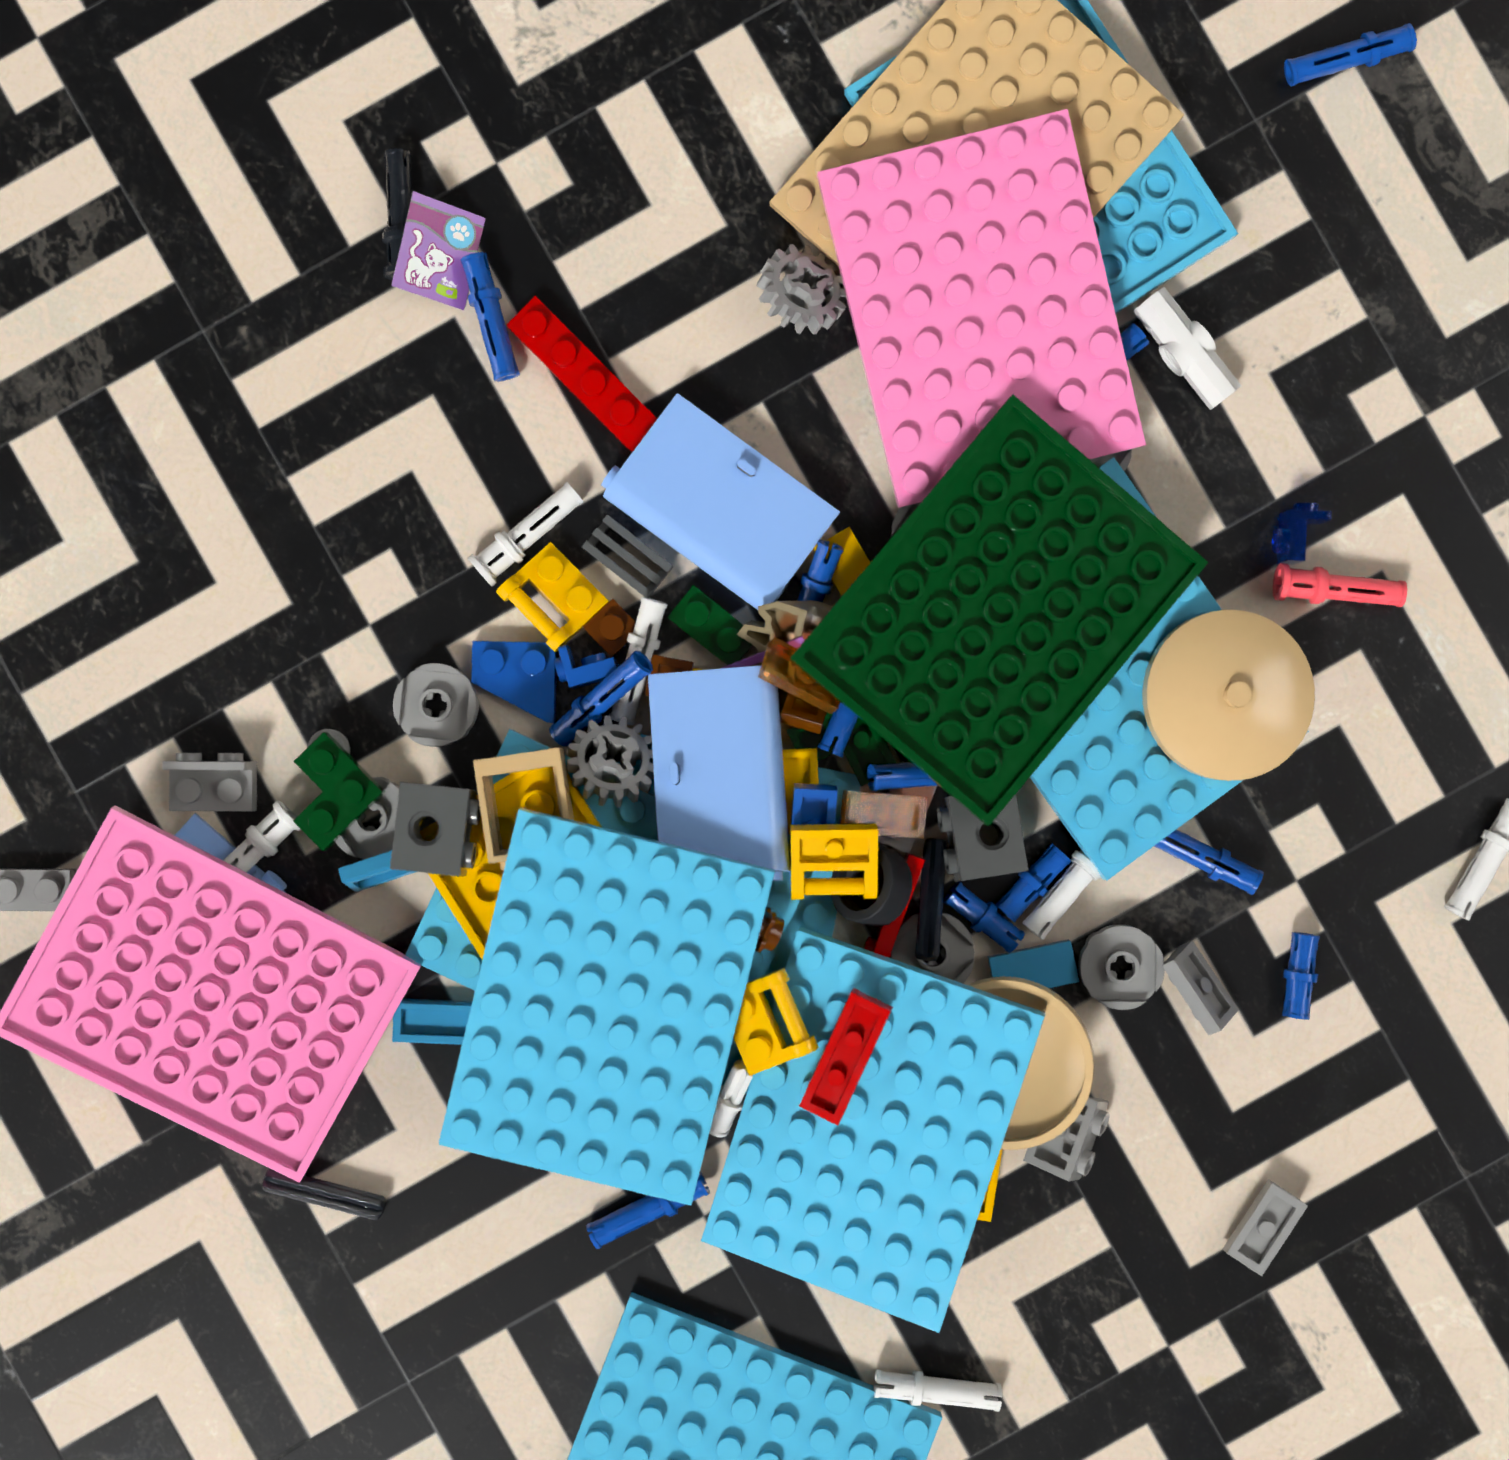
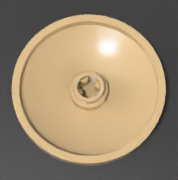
M1219 610L1186 620L1168 633L1160 642L1145 672L1142 700L1144 715L1150 732L1158 746L1173 762L1201 777L1233 781L1263 775L1282 764L1292 755L1305 737L1311 723L1315 703V686L1311 668L1305 654L1285 629L1270 619L1256 613L1243 610Z
M1003 976L981 979L968 984L971 987L1046 1012L1001 1149L1020 1150L1032 1148L1054 1139L1069 1128L1077 1119L1091 1091L1094 1076V1053L1085 1025L1067 1001L1039 983L1018 977Z

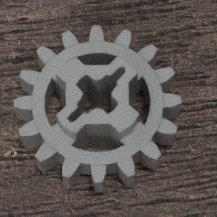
M794 244L789 245L785 253L777 249L772 258H768L760 271L762 276L757 282V287L764 290L759 298L760 302L772 305L767 314L770 317L779 314L782 317L780 326L783 328L789 322L795 324V330L798 334H801L805 326H808L812 334H817L822 326L828 330L846 308L844 305L847 299L845 290L841 289L843 287L842 277L836 276L834 273L838 266L835 263L829 265L825 263L826 255L822 252L817 257L812 255L811 247L808 245L804 247L801 253L798 252ZM785 272L783 280L780 281V274ZM826 298V306L822 307L821 303Z
M605 716L603 726H598L596 722L590 720L588 721V734L581 730L575 732V743H569L567 756L570 759L567 760L566 768L567 772L575 773L572 776L573 787L585 786L583 798L588 799L593 794L599 796V806H604L607 798H613L616 807H621L623 797L627 796L629 800L635 803L638 801L639 790L646 793L650 791L652 784L650 779H654L653 752L651 749L652 736L641 737L643 727L641 724L630 729L627 727L626 717H622L619 724L616 725L612 723L610 716ZM592 747L593 756L590 757L589 762L585 763V755ZM640 759L641 768L639 772L634 776L633 766H635L636 761Z

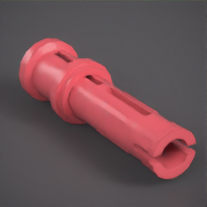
M1280 563L1277 566L1273 578V597L1277 601H1284L1286 597L1308 599L1310 604H1320L1326 599L1403 607L1408 591L1406 581L1402 580L1391 581L1329 574L1323 567H1314L1312 570L1290 568L1286 563ZM1348 588L1376 590V592L1348 590Z

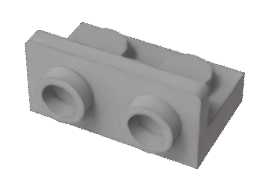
M176 753V761H163L162 770H169V811H257V761H243V753H217V761H202V753Z
M1089 1096L1082 1112L1069 1128L1044 1144L1028 1148L1023 1161L1069 1182L1081 1179L1082 1175L1086 1176L1094 1163L1095 1152L1091 1150L1096 1136H1102L1109 1122L1110 1114L1106 1112L1109 1102L1102 1098Z

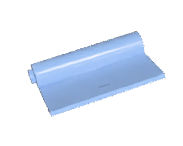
M678 393L623 466L619 468L615 465L601 484L606 489L603 495L606 500L757 610L758 606L778 600L791 578L814 549L818 540L822 538L840 513L828 502Z
M762 665L649 674L648 687L658 841L774 869L773 881H782L783 872H790L791 864L777 668L775 666Z

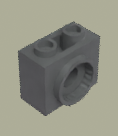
M400 782L390 869L450 876H467V868L474 867L477 851L476 843L471 842L472 825H478L481 817L479 799H476V790ZM428 817H433L439 825L438 835L431 841L425 840L420 833L421 823Z
M1016 794L991 823L998 833L996 843L992 846L984 844L979 836V830L983 825L979 819L952 796L941 799L943 807L937 808L938 824L941 832H947L949 849H944V863L947 874H953L954 882L1028 871Z

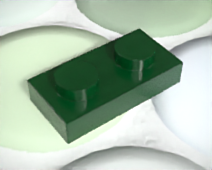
M694 585L667 617L727 666L742 660L753 646L737 635L744 625Z

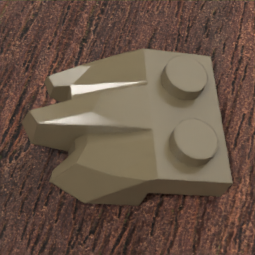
M813 600L776 601L758 606V613L765 622L751 620L744 624L737 635L754 645L759 651L758 653L801 636L805 640L833 606ZM799 647L752 665L775 666L777 668L778 684L790 687L792 680L824 689L789 659Z

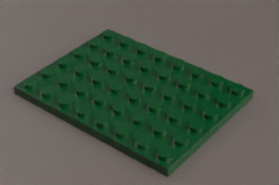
M1012 394L789 659L983 824L990 826L1209 562Z

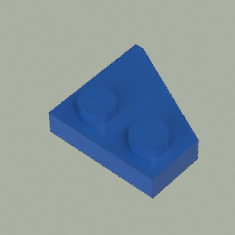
M472 641L471 683L547 723H556L557 671L554 658H557V652H554L546 642Z

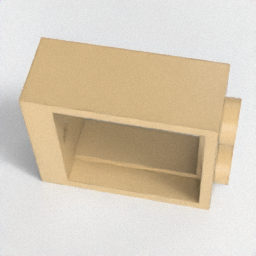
M559 747L473 760L488 864L500 862L501 870H504L509 849H503L492 776L553 767L560 817L574 820L564 748Z

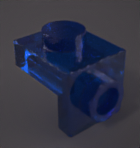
M1295 503L1293 504V509L1279 514V528H1275L1272 536V551L1278 554L1277 564L1295 565L1305 561L1307 524H1323L1332 520V511H1319V504Z

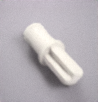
M742 1059L734 1062L725 1084L721 1086L710 1129V1134L713 1136L726 1137L730 1132L736 1115L742 1110L745 1100L744 1095L753 1078V1075L749 1076Z

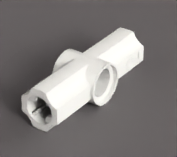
M1165 287L1155 292L1134 310L1137 318L1160 345L1159 353L1166 365L1176 375L1185 377L1210 410L1242 386L1215 352L1216 345L1209 332L1199 322H1191Z

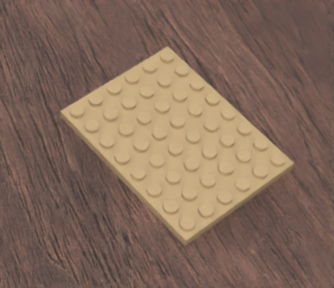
M946 0L770 200V206L839 267L817 179V172L1068 109L1094 218L1185 114L1058 0Z

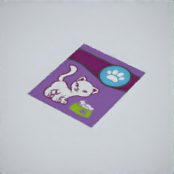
M413 191L391 286L464 310L469 286L460 259L466 255L478 252L485 218Z

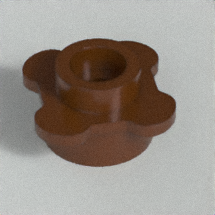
M767 907L755 949L759 953L763 949L773 951L779 943L784 929V920L776 917V913Z

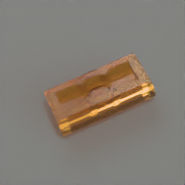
M774 637L767 645L758 678L829 714L834 713L839 708L840 702L789 659L797 648Z
M843 790L840 824H877L878 836L924 839L928 797L923 795Z

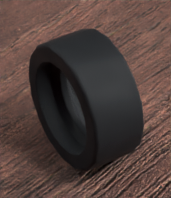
M878 845V861H880L883 868L884 883L881 894L869 908H862L859 895H831L835 909L845 919L879 927L890 924L902 914L910 899L912 874L906 859L897 851ZM833 871L831 878H861L864 871Z

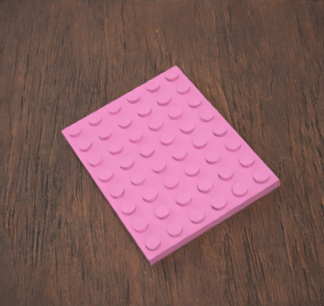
M1068 109L817 172L821 196L898 508L921 503L1012 394L1089 460L1146 445Z
M115 805L110 809L0 1011V1037L300 1183L419 971L421 964L405 956L400 951Z

